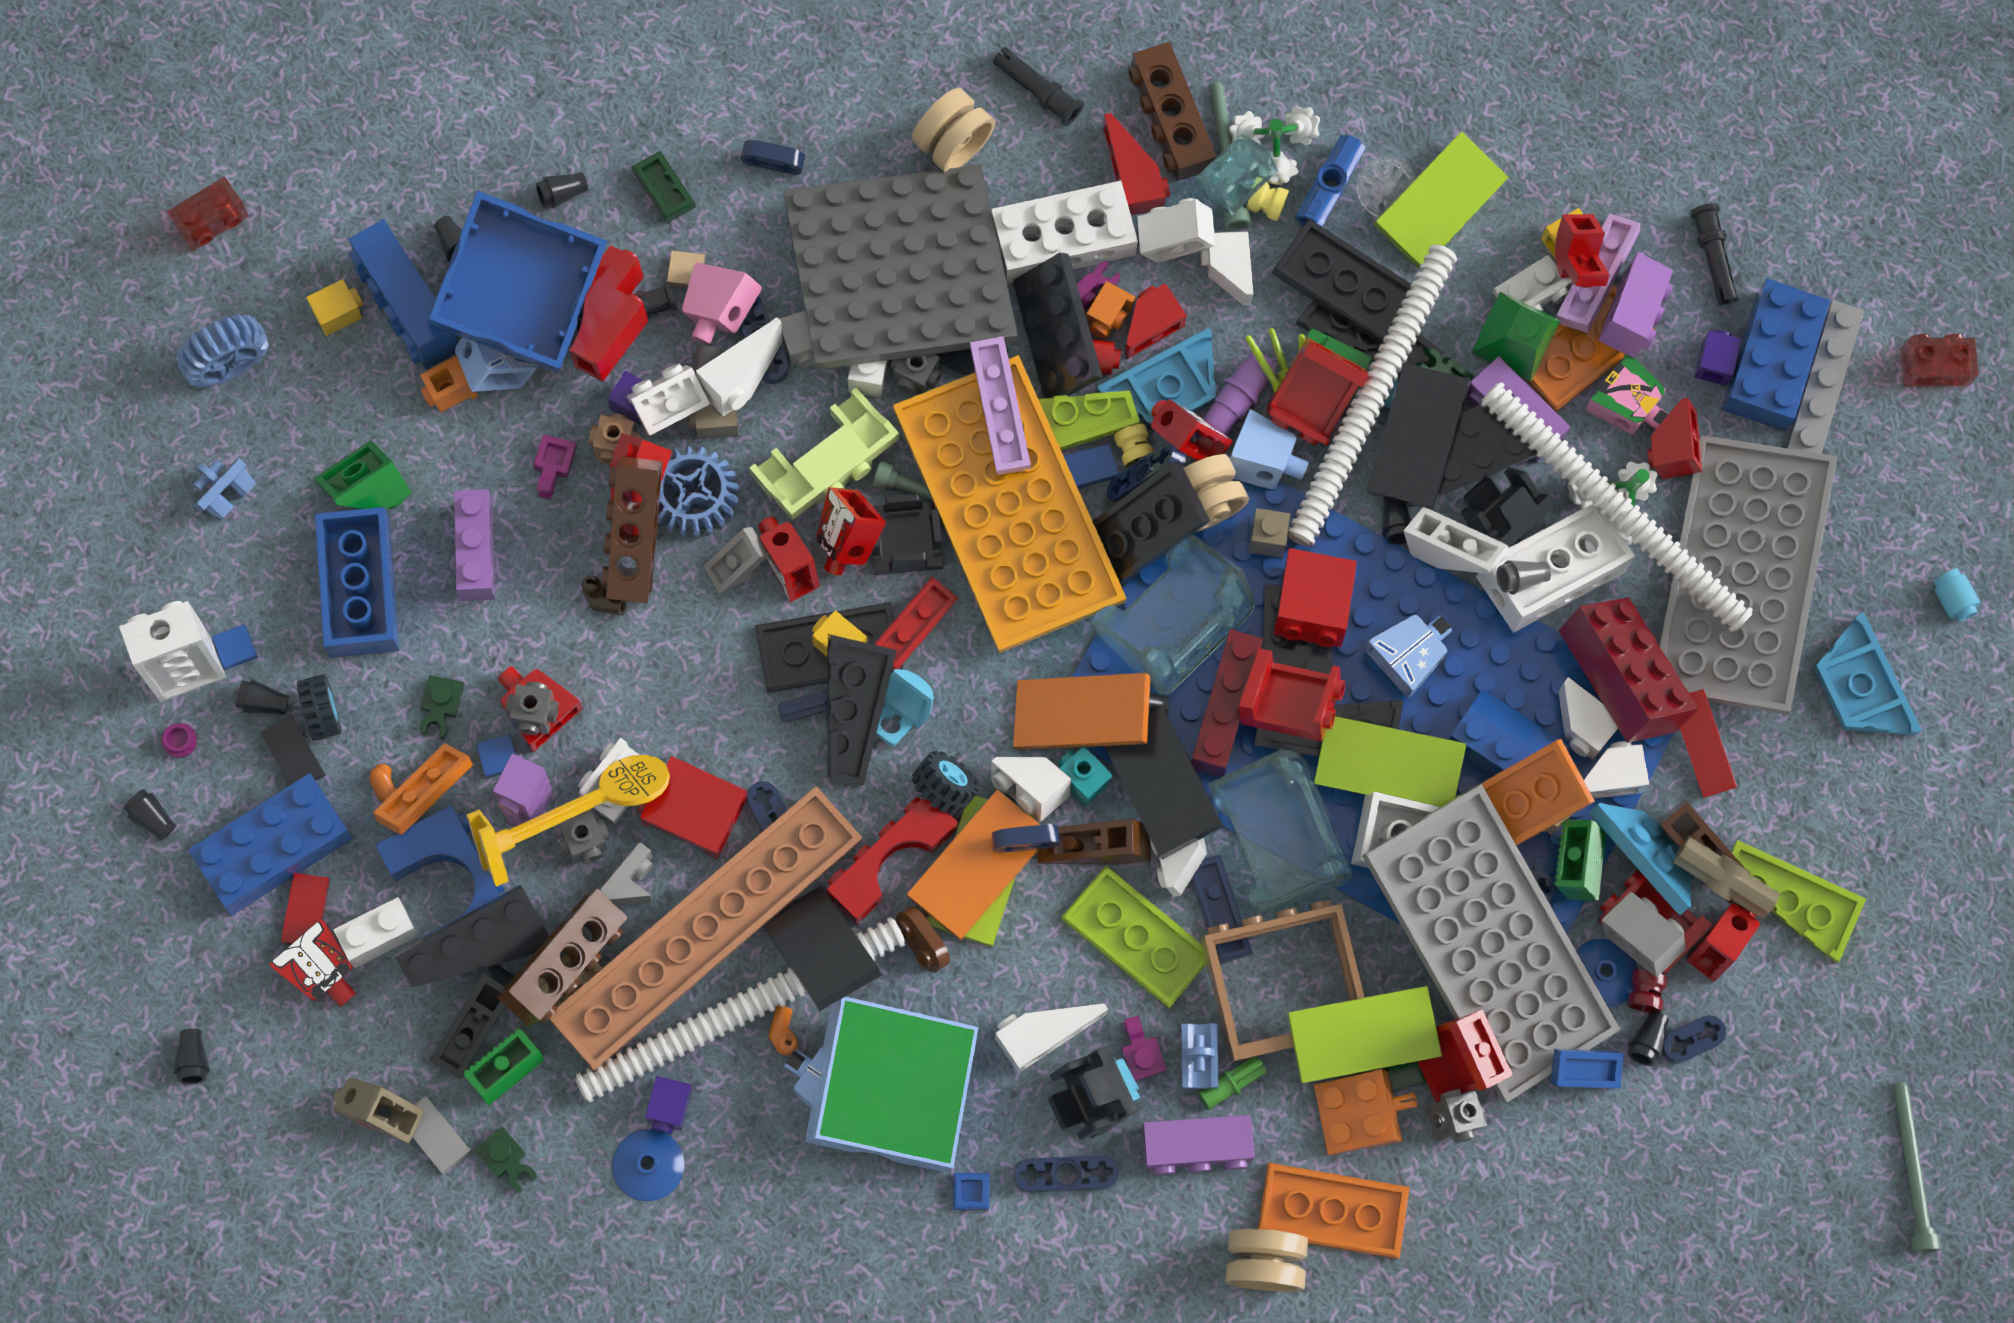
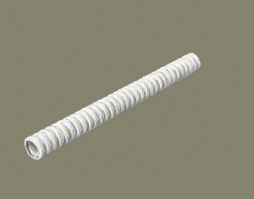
M1431 245L1428 251L1430 254L1425 255V263H1422L1419 268L1421 272L1416 273V281H1412L1410 285L1412 290L1407 291V299H1403L1401 303L1403 308L1398 309V317H1394L1392 321L1394 326L1389 327L1387 331L1389 335L1384 337V344H1381L1378 349L1380 353L1375 355V362L1371 363L1369 367L1371 370L1367 372L1369 377L1363 387H1361L1362 390H1357V399H1353L1351 402L1353 408H1348L1346 413L1348 417L1343 418V426H1340L1337 430L1339 435L1334 436V445H1330L1328 448L1330 454H1325L1323 458L1325 463L1320 464V472H1317L1314 476L1316 481L1311 482L1309 486L1311 491L1306 492V500H1302L1300 504L1302 509L1297 510L1295 514L1297 518L1291 521L1293 527L1288 528L1287 535L1292 541L1306 547L1314 546V537H1318L1320 534L1318 528L1324 526L1325 522L1323 519L1329 516L1327 510L1333 508L1334 503L1332 500H1337V491H1341L1343 488L1341 482L1347 480L1348 476L1346 473L1351 472V464L1357 460L1355 454H1360L1362 450L1360 445H1364L1366 442L1364 436H1369L1371 432L1369 427L1374 426V418L1379 416V409L1383 408L1385 404L1383 400L1388 398V391L1392 390L1394 386L1392 381L1397 380V372H1401L1403 368L1401 363L1406 362V354H1410L1412 350L1410 345L1415 344L1417 340L1415 336H1419L1421 332L1420 327H1423L1426 322L1424 318H1428L1430 314L1429 309H1432L1435 304L1433 300H1437L1439 296L1438 291H1441L1444 286L1442 282H1446L1448 278L1447 273H1450L1453 268L1451 264H1455L1457 260L1454 252L1442 245Z
M1502 382L1497 383L1481 400V405L1483 407L1488 406L1490 414L1496 413L1499 422L1502 420L1506 422L1505 427L1507 429L1511 427L1514 430L1513 434L1515 436L1519 434L1522 437L1520 440L1522 443L1528 442L1530 450L1535 449L1538 452L1536 455L1539 458L1543 456L1546 459L1544 463L1547 465L1551 463L1554 466L1552 469L1554 472H1561L1560 477L1562 479L1567 478L1570 481L1568 484L1571 487L1575 485L1578 488L1576 492L1579 494L1583 492L1586 495L1584 497L1586 501H1593L1592 506L1594 508L1599 507L1602 510L1600 513L1603 516L1607 514L1610 517L1608 519L1609 522L1615 521L1618 524L1616 526L1618 530L1622 528L1626 531L1624 534L1626 537L1631 536L1634 539L1632 542L1635 545L1639 543L1642 546L1640 548L1641 551L1647 550L1650 553L1648 555L1650 559L1655 558L1658 560L1656 563L1658 566L1663 565L1666 568L1664 571L1667 574L1671 572L1674 575L1672 577L1674 581L1680 580L1682 582L1680 586L1682 588L1687 587L1690 590L1688 593L1691 596L1695 594L1698 597L1696 600L1699 603L1703 601L1706 604L1704 607L1706 610L1712 609L1714 611L1713 616L1715 618L1719 616L1722 619L1721 623L1723 625L1727 623L1730 626L1729 630L1731 632L1737 631L1752 615V608L1748 607L1746 609L1743 606L1745 603L1743 600H1736L1735 597L1737 595L1734 592L1730 594L1727 591L1728 587L1726 585L1722 587L1719 584L1720 579L1716 578L1714 580L1711 577L1712 572L1710 570L1708 572L1704 571L1702 563L1698 565L1695 562L1696 558L1694 556L1690 558L1687 555L1688 550L1684 549L1682 551L1679 548L1680 543L1678 541L1672 542L1670 534L1666 536L1663 533L1664 529L1662 527L1658 529L1655 526L1656 521H1649L1646 512L1640 513L1638 505L1634 507L1631 504L1632 500L1630 498L1626 500L1623 497L1624 492H1617L1614 483L1611 485L1607 483L1608 478L1606 476L1602 478L1599 475L1600 471L1598 469L1594 471L1591 468L1592 463H1585L1582 454L1579 456L1575 454L1576 449L1574 447L1570 449L1567 446L1568 442L1566 440L1562 442L1559 439L1560 434H1553L1550 425L1547 427L1543 425L1544 420L1542 418L1538 420L1535 417L1536 413L1534 411L1530 413L1527 410L1528 405L1524 404L1522 406L1519 403L1521 399L1511 396L1513 392L1510 389L1506 391L1503 388L1505 385Z
M891 917L887 918V923L885 924L877 923V928L875 929L867 928V933L865 934L857 933L858 939L874 961V957L877 955L880 957L885 956L884 952L887 950L890 952L895 951L894 947L897 945L900 947L905 946L904 937L896 921ZM789 967L787 968V973L782 974V972L777 973V978L772 979V977L767 978V983L762 984V982L757 983V988L752 989V987L747 988V993L742 994V992L737 993V998L732 999V997L727 998V1003L722 1004V1002L717 1003V1008L712 1009V1007L707 1008V1013L702 1014L699 1012L697 1013V1018L692 1019L689 1017L687 1018V1023L682 1024L679 1022L677 1023V1028L672 1029L669 1027L667 1028V1033L662 1035L659 1032L656 1034L657 1038L652 1040L649 1037L646 1039L647 1043L642 1045L639 1042L636 1044L637 1048L632 1050L629 1047L626 1049L627 1053L623 1055L621 1052L617 1053V1058L613 1060L611 1058L608 1059L607 1063L601 1065L595 1072L589 1067L586 1069L587 1073L583 1075L580 1072L577 1073L575 1078L577 1085L585 1100L591 1103L594 1101L593 1097L598 1095L601 1098L604 1096L603 1092L608 1090L611 1093L614 1091L613 1087L618 1085L621 1088L624 1086L623 1082L628 1080L631 1083L634 1081L633 1077L638 1075L641 1078L644 1076L645 1071L649 1070L651 1073L654 1071L655 1066L659 1065L661 1068L664 1066L665 1061L673 1062L675 1061V1056L683 1057L685 1056V1051L693 1052L695 1051V1046L703 1047L705 1046V1041L713 1042L715 1041V1036L723 1037L725 1036V1031L733 1032L735 1031V1026L743 1027L745 1026V1021L750 1020V1022L755 1021V1016L760 1015V1017L765 1016V1011L770 1010V1012L775 1011V1006L780 1005V1007L785 1006V1001L790 1000V1002L795 1001V996H805V989Z

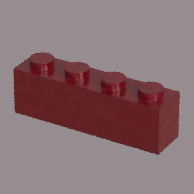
M1232 629L1229 631L1191 760L1196 771L1223 778L1240 722L1239 704L1258 649H1261L1262 638Z

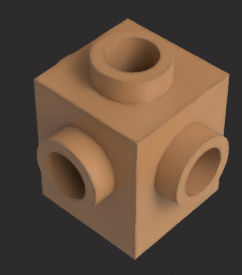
M621 414L600 415L598 426H592L589 436V445L593 446L595 458L602 463L610 465L621 433L640 438V434L636 433L634 421H630V418Z

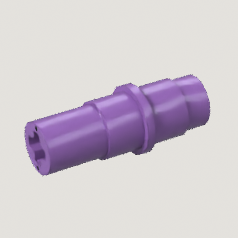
M1252 352L1245 361L1241 362L1233 375L1223 381L1224 387L1203 417L1204 420L1226 436L1229 435L1237 422L1242 420L1250 407L1257 405L1259 401L1258 396L1269 383V379ZM1263 354L1264 358L1266 359L1267 363L1269 364L1270 368L1274 373V371L1277 368L1276 365L1273 363L1272 360H1270L1267 356ZM1195 431V435L1201 438V435Z

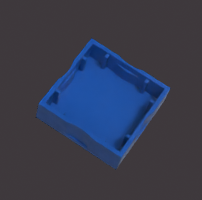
M477 190L427 324L557 373L561 369L577 325L579 312L587 291L592 285L608 241L563 223L543 220L522 207Z

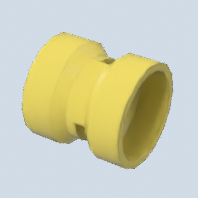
M1258 179L1246 209L1254 213L1263 210V213L1269 219L1278 221L1286 203L1289 190L1281 187L1269 189L1268 182Z
M1144 424L1131 425L1114 434L1116 445L1123 452L1121 459L1125 468L1134 464V460L1142 459L1154 451V447L1148 444L1147 438L1149 434Z

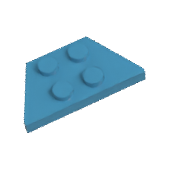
M1210 328L1097 386L1096 392L1130 391L1140 422L1152 429L1151 422L1154 420L1151 411L1158 401L1172 399L1193 412H1197L1212 404L1216 398V386L1211 344L1212 332Z
M1864 612L1860 613L1813 668L1843 730L1912 736L1919 734L1922 729Z
M1599 803L1589 812L1679 916L1691 906V873L1673 863L1680 847L1678 844L1672 843L1663 833L1662 826L1655 818L1648 816L1645 811Z

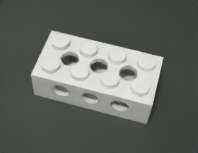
M1121 181L991 209L1007 284L1013 283L1014 279L1059 252L1069 254L1073 269L1136 255L1138 240ZM1097 223L1100 224L1101 227H1093L1090 224ZM1064 230L1069 232V234H1060L1058 231ZM1032 237L1037 239V241L1030 242L1026 238Z
M1593 504L1521 541L1509 548L1489 574L1478 573L1476 578L1513 633L1626 572L1635 555L1613 523L1608 521L1609 517L1607 514L1603 516L1600 513L1602 510L1599 507L1594 508ZM1507 560L1546 561L1551 569V578L1548 582L1540 583L1512 595L1509 592L1501 591L1497 583L1496 572L1497 568L1500 565H1504Z
M181 601L168 603L161 608L162 611L151 615L139 614L127 620V624L119 626L133 666L160 702L226 678L213 639L188 601L184 603Z

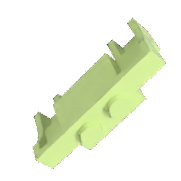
M857 387L851 391V397L840 406L834 404L830 407V415L841 428L794 462L793 467L777 448L771 451V457L757 467L756 464H753L749 467L750 475L771 500L774 499L792 521L816 502L819 505L824 502L829 487L845 489L843 486L851 480L855 479V481H858L865 477L871 470L872 460L899 440V432L870 404Z

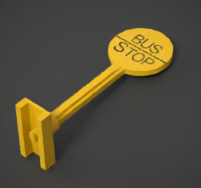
M631 755L619 759L609 765L601 774L599 789L510 830L505 828L495 833L494 828L480 809L466 815L482 869L490 871L493 884L497 887L509 881L501 854L515 848L516 843L606 801L620 806H637L652 801L661 795L668 786L670 775L666 764L659 758L649 755Z

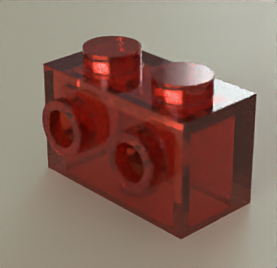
M225 176L167 211L173 226L191 252L209 244L215 237L228 229L238 226L244 219L249 217L242 200Z
M1917 334L1908 338L1900 349L1904 387L1970 386L1979 376L1975 338H1964L1962 334H1949L1943 338H1930L1928 334Z

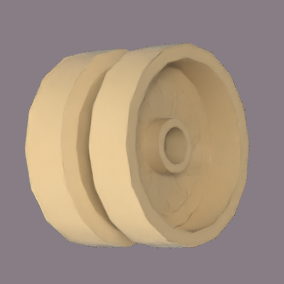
M961 88L952 89L937 100L923 115L912 133L911 141L925 154L933 153L932 161L944 172L950 168L962 167L981 150L995 128L996 121L981 107L974 109L975 101Z
M1226 454L1207 457L1183 468L1210 519V522L1196 532L1221 523L1248 504L1249 497L1242 483L1232 481L1236 471Z
M1269 1229L1230 1230L1227 1250L1237 1257L1246 1259L1233 1260L1227 1263L1225 1283L1230 1286L1275 1292L1303 1291L1305 1288L1306 1271L1298 1265L1285 1262H1298L1307 1257L1308 1238L1294 1233Z

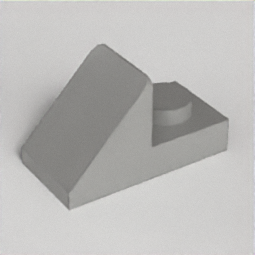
M753 527L743 528L703 567L720 595L764 572L760 563L769 555Z
M639 842L600 889L615 906L652 902L651 895L633 882L636 878L642 880L653 866V863L650 862L653 858L651 850Z

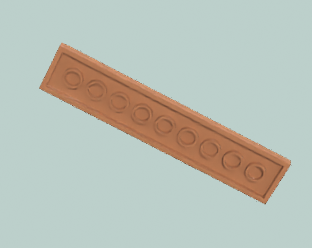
M817 786L814 787L559 1005L549 1021L595 1072L597 1068L603 1065L859 844L863 839L862 836Z

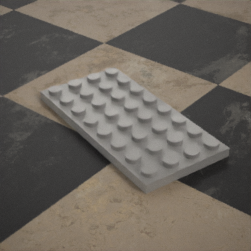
M1701 435L1702 472L1695 473L1692 477L1679 548L1682 551L1684 549L1688 550L1687 555L1690 558L1694 556L1696 558L1695 562L1698 565L1700 563L1704 565V571L1708 572L1710 570L1712 572L1711 577L1714 580L1716 578L1720 579L1719 584L1722 587L1726 585L1728 587L1727 591L1730 594L1734 592L1737 595L1735 597L1736 600H1743L1745 602L1743 606L1746 609L1750 607L1753 611L1751 612L1752 615L1737 631L1731 632L1729 630L1730 626L1727 623L1723 625L1721 623L1722 619L1719 616L1716 618L1713 616L1714 611L1712 609L1706 610L1704 608L1706 604L1703 601L1699 603L1696 600L1698 597L1695 594L1691 596L1688 593L1690 590L1687 587L1682 588L1680 586L1682 583L1680 580H1672L1660 648L1689 693L1704 688L1708 702L1790 716L1837 456Z
M1482 784L1474 786L1362 855L1454 1019L1483 1009L1512 1073V1076L1493 1085L1501 1102H1509L1552 1074L1554 1048L1590 1050L1620 1030Z

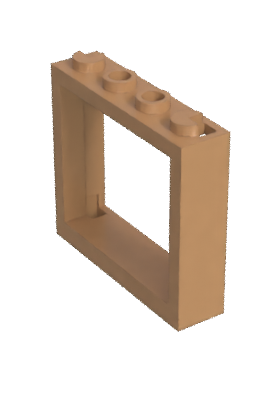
M1330 900L1310 904L1311 911L1298 914L1296 907L1276 912L1277 919L1263 921L1262 915L1242 920L1243 927L1230 930L1228 923L1208 928L1209 935H1204L1200 938L1230 1062L1292 1048L1293 1042L1291 1033L1239 1045L1215 945L1329 919L1348 1001L1365 998L1342 904L1332 906Z

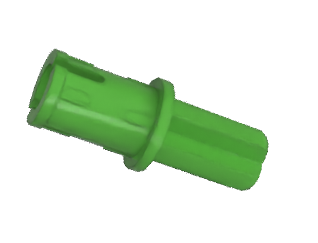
M1254 1056L1230 1072L1227 1070L1223 1071V1076L1218 1079V1089H1200L1197 1093L1210 1111L1214 1106L1233 1094L1240 1095L1241 1089L1265 1075V1066L1257 1056Z

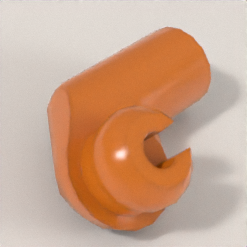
M381 763L370 771L369 782L377 799L384 802L398 788L394 787L391 779L392 769L388 765Z
M777 1005L768 1037L780 1054L789 1056L799 1046L798 1039L789 1028L793 1009Z

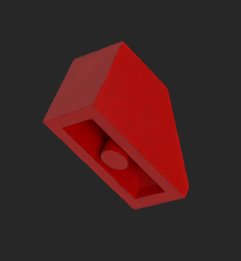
M1166 283L1158 288L1155 286L1148 287L1138 295L1124 354L1127 359L1185 327L1187 315Z
M1689 398L1681 399L1651 435L1652 448L1647 450L1650 468L1655 469L1663 480L1702 472L1697 410Z

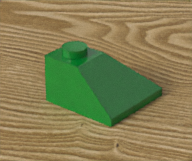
M1499 292L1471 353L1491 363L1500 357L1518 376L1532 381L1561 320L1512 296Z
M372 440L314 478L339 506L359 509L385 507L388 510L398 507L407 496L412 494L393 462Z

